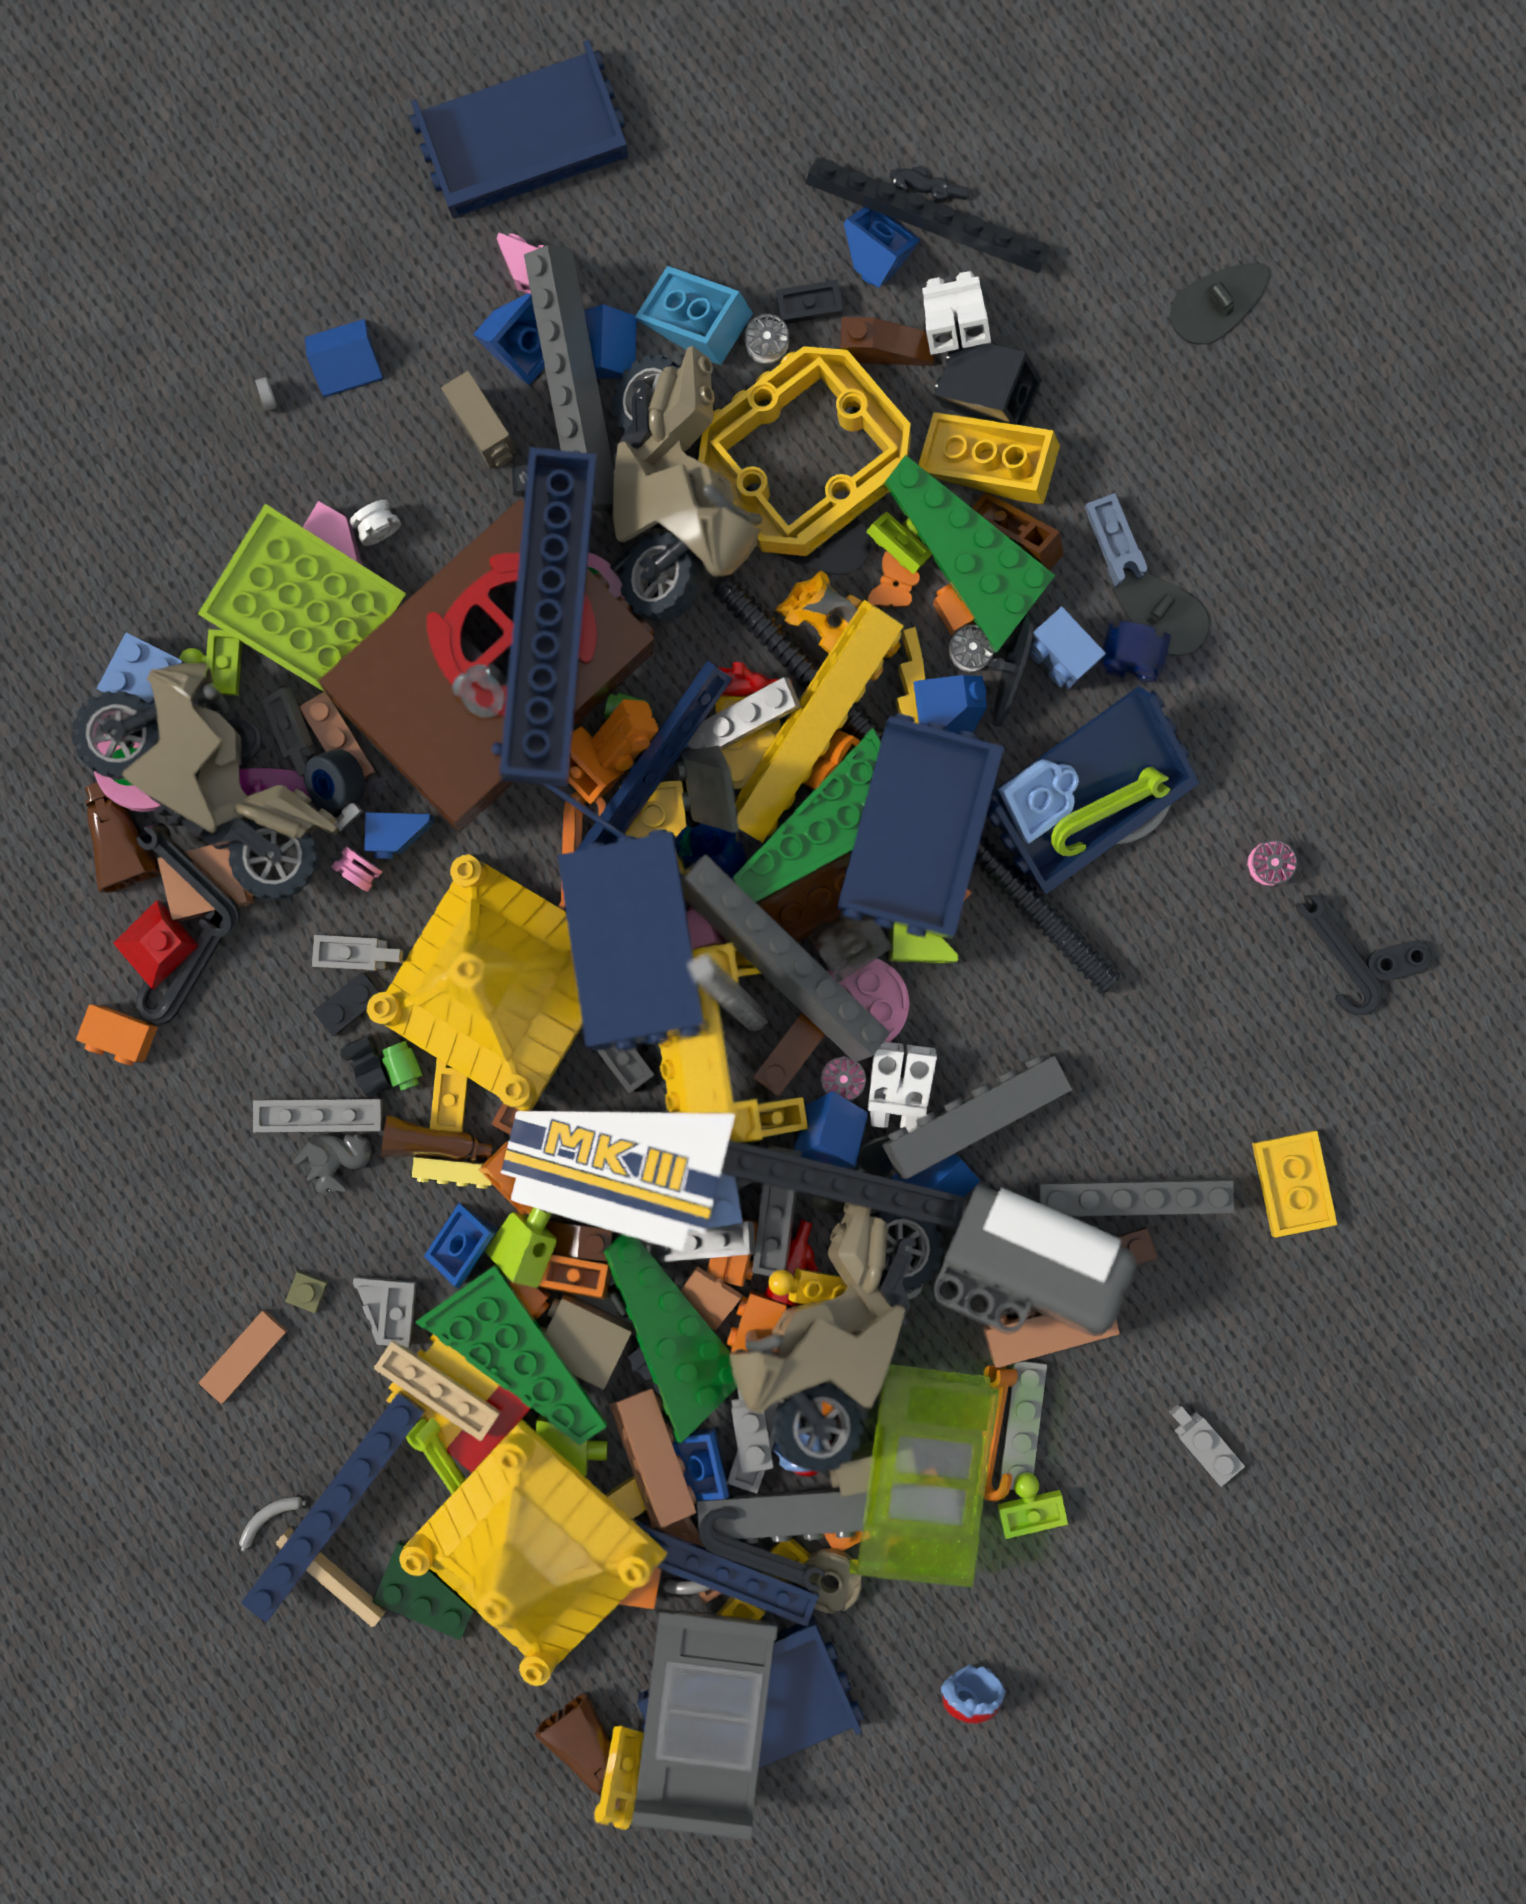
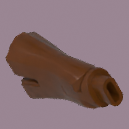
M98 782L86 786L85 790L88 799L85 801V804L87 806V818L94 849L98 891L100 893L117 892L132 886L133 881L140 883L157 877L160 873L149 850L143 849L138 844L137 837L140 835L128 809L108 798L101 790Z
M387 1115L381 1157L435 1156L455 1160L471 1158V1162H475L476 1157L490 1158L492 1144L478 1142V1137L466 1132L429 1129Z
M584 1693L579 1694L564 1705L563 1713L557 1710L543 1720L534 1734L601 1799L611 1742L604 1731L591 1700ZM616 1799L615 1808L619 1806L620 1800Z

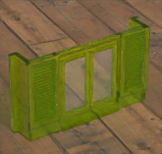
M889 1364L882 1386L858 1560L850 1559L848 1571L850 1574L973 1587L981 1513L999 1389L990 1385V1377Z

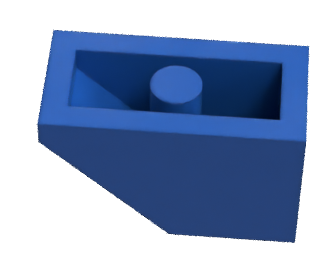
M366 813L364 851L374 853V859L391 860L393 859V854H402L434 824V817L430 814Z

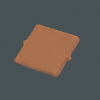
M700 1267L695 1269L680 1289L708 1326L715 1331L742 1297L741 1293L723 1283V1279L715 1278Z

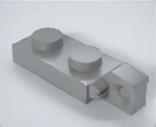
M314 935L312 967L385 970L386 962L403 963L404 950L387 949V941H381L377 938Z
M737 1386L739 1399L732 1400L731 1410L741 1473L773 1469L765 1410L760 1414L748 1410Z
M1179 1403L1169 1411L1180 1424L1175 1429V1432L1178 1434L1177 1437L1220 1487L1225 1485L1245 1467L1204 1417L1200 1416L1197 1412L1190 1416Z

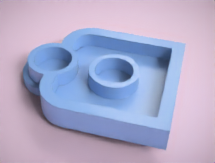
M1040 760L998 789L1022 841L1029 844L1071 813L1074 807V796L1072 793L1077 788L1079 782L1078 775L1072 766L1068 764L1057 765L1049 760Z

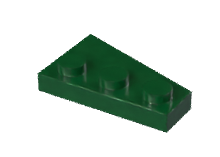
M399 1540L373 1599V1603L461 1640L474 1608L430 1569L420 1576L407 1573L399 1561L400 1554L405 1546Z

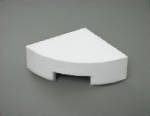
M350 803L342 810V814L336 817L337 821L334 825L341 832L364 811L357 803Z

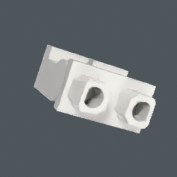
M971 271L959 273L956 277L957 281L944 283V280L941 278L929 279L927 287L922 288L926 332L931 355L959 349L955 326L957 321L959 322L963 348L991 343L979 276L974 277ZM978 327L983 329L982 333L977 336H968L966 334L972 328ZM942 334L952 336L950 340L944 343L935 341L936 337Z
M885 1041L873 1055L868 1096L871 1126L888 1127L890 1114L901 1115L900 1128L906 1127L907 1130L918 1126L916 1120L926 1115L937 1058L935 1048L907 1045L903 1078H900L904 1056L903 1044Z

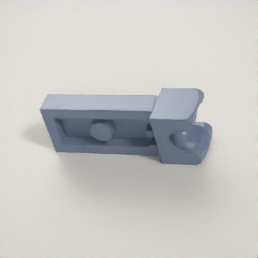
M1116 493L1087 503L1084 508L1108 565L1107 569L1113 584L1116 587L1122 584L1125 578L1123 570L1125 568L1131 569L1136 578H1143L1147 574V565L1141 550H1138Z

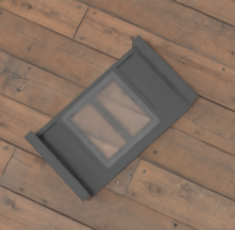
M660 1609L633 1825L751 1840L752 1814L773 1645L777 1632L776 1622L692 1611Z

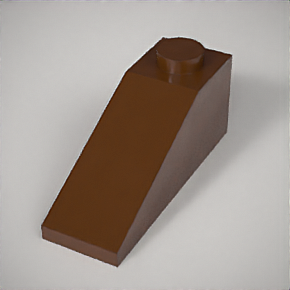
M842 317L840 349L848 350L858 363L933 366L934 354L931 355L926 331L873 317Z
M987 492L971 507L1049 571L1063 557L1060 531Z
M802 1012L757 1070L753 1078L779 1097L825 1036V1033Z
M548 1220L545 1227L556 1238V1245L552 1252L553 1255L607 1261L603 1251L613 1243V1230L583 1222Z

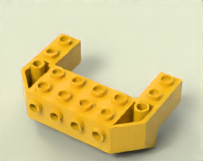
M733 943L692 950L694 960L707 954L736 983L739 982L738 977L762 974L733 946ZM698 985L703 1019L709 1023V1029L702 1030L701 1035L698 1037L684 1039L681 1038V1035L668 1037V1042L658 1044L661 1047L663 1060L661 1062V1074L666 1080L667 1086L665 1101L668 1111L671 1113L734 1114L735 1117L729 1140L738 1143L808 1129L803 1097L785 1098L757 1103V1100L733 1101L718 1002Z

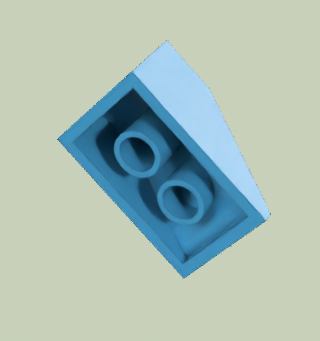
M667 266L635 318L638 322L687 350V347L694 346L708 356L711 362L721 365L750 320L753 312L740 291Z

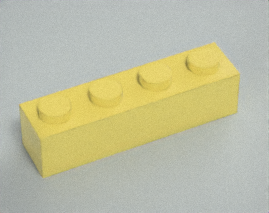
M420 1156L414 1157L412 1177L417 1178L418 1182H429V1179L437 1180L438 1184H449V1181L457 1182V1186L468 1187L469 1183L476 1184V1188L488 1189V1186L493 1185L478 1170L484 1163Z

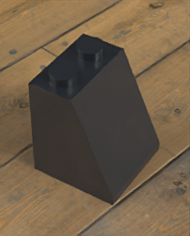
M957 337L959 349L948 352L947 364L943 375L938 378L935 385V397L942 407L968 418L1024 426L1042 382L1027 353L988 343L963 348L961 338Z

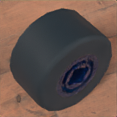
M342 749L330 750L312 757L305 766L304 783L312 801L320 808L328 811L338 810L350 803H355L362 797L365 790V776L359 762L349 752Z

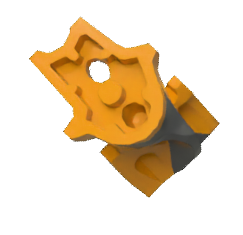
M819 571L811 579L795 583L789 596L776 607L775 611L785 617V621L790 625L798 626L804 621L814 626L822 637L818 645L827 653H830L862 601L853 595H848L846 599L840 596L830 586L828 576L823 571ZM837 614L840 616L841 623L838 627L830 626L828 623L830 615ZM898 642L893 648H889L885 657H892L901 644ZM881 667L878 673L872 675L869 680H877L884 667Z

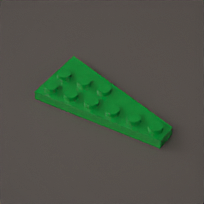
M905 455L885 480L884 484L903 513L908 516L914 525L918 536L929 548L934 556L933 559L959 599L964 602L972 614L974 622L987 637L993 651L998 652L1055 575Z
M873 728L733 877L735 883L755 903L853 850L881 744Z
M622 1234L603 1252L616 1286L621 1290L627 1306L625 1309L628 1317L633 1321L638 1334L636 1337L652 1379L657 1384L664 1402L662 1404L666 1415H669L674 1427L673 1433L676 1441L682 1443L737 1388L731 1366L730 1351L639 1239Z
M494 1265L415 1321L420 1327L426 1328L438 1337L440 1342L447 1347L450 1346L465 1357L467 1362L491 1380L520 1398L521 1402L530 1409L533 1408L548 1419L550 1424L577 1444H583L607 1427L608 1423L497 1265Z

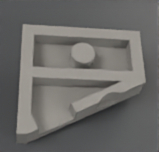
M354 1277L353 1284L360 1294L364 1305L363 1310L366 1318L371 1323V1331L376 1344L389 1346L391 1341L395 1339L403 1346L409 1348L412 1340L417 1282Z

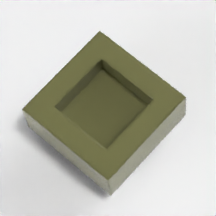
M297 1271L285 1302L316 1313L328 1282Z

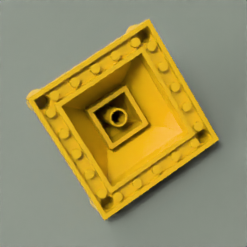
M470 854L462 855L455 859L450 868L453 882L449 890L445 893L435 913L428 921L421 936L411 949L387 991L377 993L370 998L367 1004V1013L373 1022L387 1026L500 1097L505 1105L515 1107L520 1111H532L583 1027L566 912Z
M521 1420L407 1542L400 1554L399 1561L402 1568L410 1575H423L429 1568L436 1572L439 1578L451 1589L455 1590L463 1600L476 1609L487 1622L496 1627L510 1643L515 1645L525 1655L519 1669L521 1677L530 1685L540 1686L548 1681L555 1667L635 1587L647 1583L654 1569L664 1560L667 1552Z

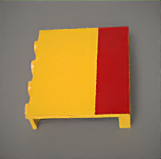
M433 1334L429 1338L433 1345L427 1352L421 1348L417 1355L501 1411L482 1441H479L394 1382L389 1386V1389L393 1392L386 1401L391 1403L398 1392L401 1391L424 1408L426 1411L421 1418H425L426 1422L431 1418L437 1421L441 1428L438 1437L445 1446L447 1453L472 1473L520 1422L530 1408L508 1389L506 1391L467 1362L466 1358L453 1348L447 1347L440 1342L439 1338Z

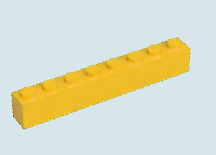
M863 600L799 700L801 708L790 713L736 797L735 806L740 830L762 843L767 836H771L778 826L780 815L784 809H789L793 804L796 796L795 792L801 783H805L810 778L813 771L812 766L818 757L823 756L830 746V739L836 729L839 730L845 724L849 709L854 702H858L864 695L866 683L872 675L877 674L881 669L883 657L889 648H893L898 643L901 637L900 631L904 627L902 624Z

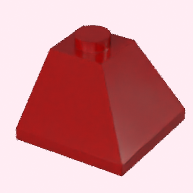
M156 900L113 942L151 989H155L199 946L178 921L172 920L170 911L160 900Z

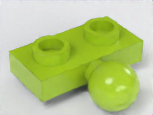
M886 511L866 531L879 546L887 550L898 560L902 567L908 569L912 574L916 573L932 556L930 550L920 542L921 539L917 534L918 532L909 518L901 525Z
M208 629L207 655H203L198 649L188 648L180 654L179 659L185 663L210 664L214 685L221 694L239 696L243 642L224 630Z
M1029 1472L1020 1473L1014 1480V1490L1022 1499L997 1504L1005 1539L1068 1525L1060 1490L1036 1495L1039 1490V1481L1034 1474Z

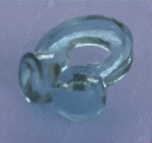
M474 665L467 669L466 674H460L453 683V693L462 698L465 706L473 714L484 718L492 717L502 709L504 703L503 691L499 683L490 675L489 667ZM472 681H477L482 688H487L493 693L494 700L489 707L482 708L477 705L475 701L476 693L471 687Z

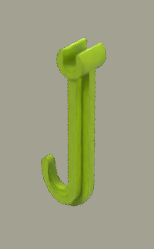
M1147 767L1140 773L1137 781L1065 816L1054 827L1051 835V843L1054 850L1063 856L1069 857L1083 852L1086 849L1085 844L1078 842L1065 846L1066 839L1070 835L1150 795H1154L1157 798L1166 796L1170 788L1162 782L1167 781L1169 778L1154 767Z
M422 1417L406 1435V1439L413 1448L424 1452L450 1493L453 1494L466 1478L439 1439L438 1434L441 1428L437 1421L431 1418L426 1422L425 1418Z

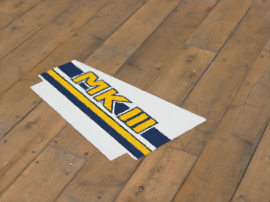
M517 1111L501 1173L516 1178L511 1196L512 1201L683 1251L689 1229L703 1233L706 1232L735 1115Z

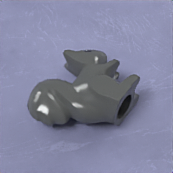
M347 1134L343 1140L332 1135H313L293 1163L300 1165L305 1162L311 1167V1172L306 1180L311 1181L317 1176L319 1177L315 1186L318 1193L345 1192L348 1186L335 1172L341 1165L352 1170L364 1168L371 1160L373 1149L370 1141L359 1134Z

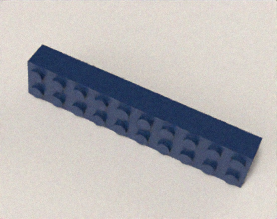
M530 447L500 762V777L502 781L568 786L595 488L596 454Z

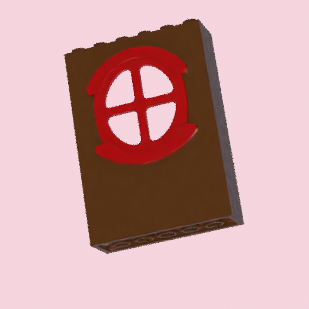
M521 499L514 503L318 680L326 695L458 833L514 783L513 781L501 780V755H495L491 750L494 743H502L508 686L490 683L483 678L482 673L512 644L513 622L489 599L488 593L500 585L517 582L525 504ZM588 568L573 727L641 666L654 651L655 638L652 636L654 631L650 625L643 619L638 621L630 613L632 608L621 596L616 598L608 590L610 588L608 582L599 573L593 575ZM473 606H480L502 628L504 634L476 661L468 662L461 650V630L469 610Z

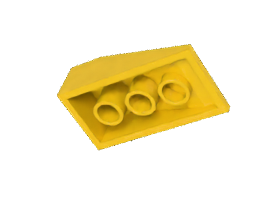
M933 412L918 465L932 477L1012 500L1043 505L1060 445L1053 430Z

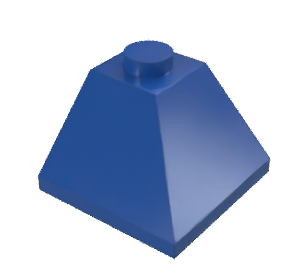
M866 207L848 217L844 222L854 269L861 274L864 281L878 288L893 277L921 241V239L892 217Z
M529 293L494 310L473 334L496 359L527 385H530L545 368L532 296Z
M958 675L913 682L919 724L927 726L928 722L938 723L946 726V731L958 734L959 731L974 732L987 708L983 676Z

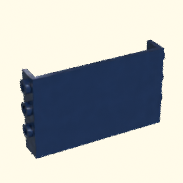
M589 39L583 41L585 54L422 111L417 99L411 101L415 114L409 115L416 135L420 133L423 135L425 143L420 144L426 164L433 163L436 172L430 173L436 192L443 191L452 218L628 157L627 144L621 128L625 127L624 119L620 108H613L610 100L615 98L609 79L603 80L600 70L604 69V64L599 50L593 51Z
M1138 686L992 791L986 814L987 818L994 827L997 828L999 826L1002 831L999 838L1009 851L1013 850L1016 857L1013 859V862L1023 875L1027 874L1031 882L1045 895L1200 784L1187 759L1190 754L1184 744L1177 740L1174 734L1177 732L1176 726L1169 717L1164 715L1162 711L1164 703L1156 692L1152 691L1150 693ZM1049 760L1057 765L1068 764L1072 766L1078 775V786L1072 793L1074 796V807L1071 813L1137 781L1140 773L1147 767H1154L1169 778L1162 783L1170 788V791L1161 798L1150 795L1070 835L1065 841V846L1082 842L1086 845V849L1077 855L1069 857L1061 855L1052 846L1051 835L1056 825L1029 844L1022 841L998 789L1036 762Z
M896 714L895 717L889 716L885 725L837 909L844 910L843 916L862 921L863 916L876 919L875 925L884 928L894 929L895 924L907 927L906 933L925 938L926 933L951 939L956 933L1004 747L977 740L978 735L971 732L959 731L958 734L946 731L947 727L944 725L928 722L926 726L915 723V718L911 716Z
M666 829L654 830L649 832V836L642 838L625 836L617 839V843L608 845L600 842L588 844L585 850L558 855L586 1047L593 1051L615 1047L617 1051H627L635 1049L636 1043L648 1041L649 1045L663 1044L668 1042V1037L681 1035V1038L684 1039L700 1036L702 1030L709 1029V1023L703 1019L698 984L695 982L687 964L693 961L694 958L675 846H679V839L672 831L668 832Z
M815 1616L810 1617L807 1627L797 1623L776 1632L758 1769L852 1727L856 1735L862 1733L860 1721L865 1718L857 1700L851 1701L847 1692L852 1689L845 1671H838L834 1662L839 1660L832 1641L826 1643ZM686 1672L674 1678L671 1704L748 1714L752 1680ZM650 1689L639 1693L637 1701L645 1723L642 1724L644 1732ZM669 1716L665 1750L743 1759L747 1726Z

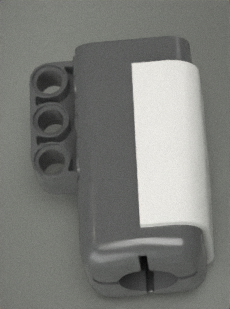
M978 1184L949 1248L942 1270L935 1283L934 1294L936 1300L942 1306L1004 1334H1015L1023 1326L1029 1310L1032 1309L1085 1334L1100 1336L1112 1327L1125 1298L1123 1296L1124 1292L1127 1293L1135 1274L1137 1261L1130 1250L1120 1246L1121 1239L1004 1188H1001L1000 1192H996ZM953 1283L956 1285L958 1295L951 1300L944 1299L939 1291L943 1284ZM976 1296L985 1298L989 1306L987 1311L984 1313L972 1311L970 1308L972 1298ZM1013 1310L1016 1312L1019 1318L1018 1324L1014 1327L1003 1325L1000 1320V1314L1003 1311Z

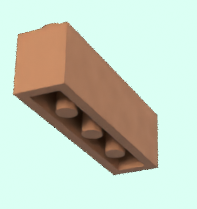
M1032 1309L1029 1310L1021 1329L1015 1334H1004L986 1325L983 1326L992 1363L996 1368L1120 1334L1116 1320L1112 1327L1103 1335L1091 1336ZM1000 1315L1003 1325L1014 1327L1018 1324V1316L1008 1319L1007 1315Z
M648 1389L610 1403L609 1406L651 1526L662 1528L695 1514V1494L692 1488L686 1485L683 1476L685 1473L684 1463L681 1457L675 1454L672 1445L674 1435L670 1426L664 1423L661 1414L663 1412V1404L657 1393L654 1394L653 1389Z

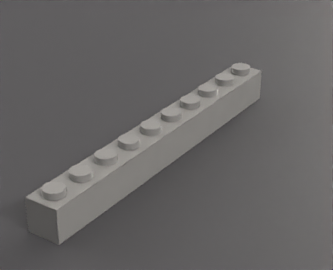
M707 954L687 963L695 982L748 1030L758 1031L768 1023L761 1006Z

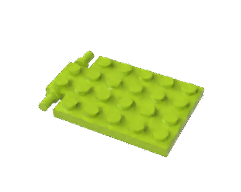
M265 504L198 615L324 691L318 680L395 612L406 593Z

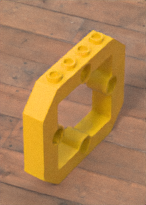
M803 346L796 352L788 353L782 359L781 364L772 371L762 373L756 380V383L749 389L739 391L732 398L731 403L723 409L713 411V421L702 433L698 461L731 482L735 505L747 512L758 513L762 516V522L756 526L761 529L757 537V546L762 552L807 556L890 492L884 482L905 455L909 457L911 424L848 350ZM821 378L837 397V416L841 427L851 432L864 429L883 453L852 477L845 474L831 477L825 486L826 497L788 526L768 502L770 488L764 471L754 466L741 469L727 453V450L761 424H770L776 421L784 406ZM762 400L771 401L769 405L764 407L757 405ZM850 407H857L860 409L855 414H849L845 412ZM756 483L760 485L756 491L750 492L746 490L750 484ZM840 491H846L850 494L845 499L834 497Z

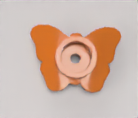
M886 551L882 559L884 575L881 577L880 585L870 592L867 601L873 606L889 607L892 605L894 608L908 607L912 602L911 589L918 584L920 575L918 572L912 574L908 569L902 567L898 560ZM897 582L899 585L895 587L893 583Z

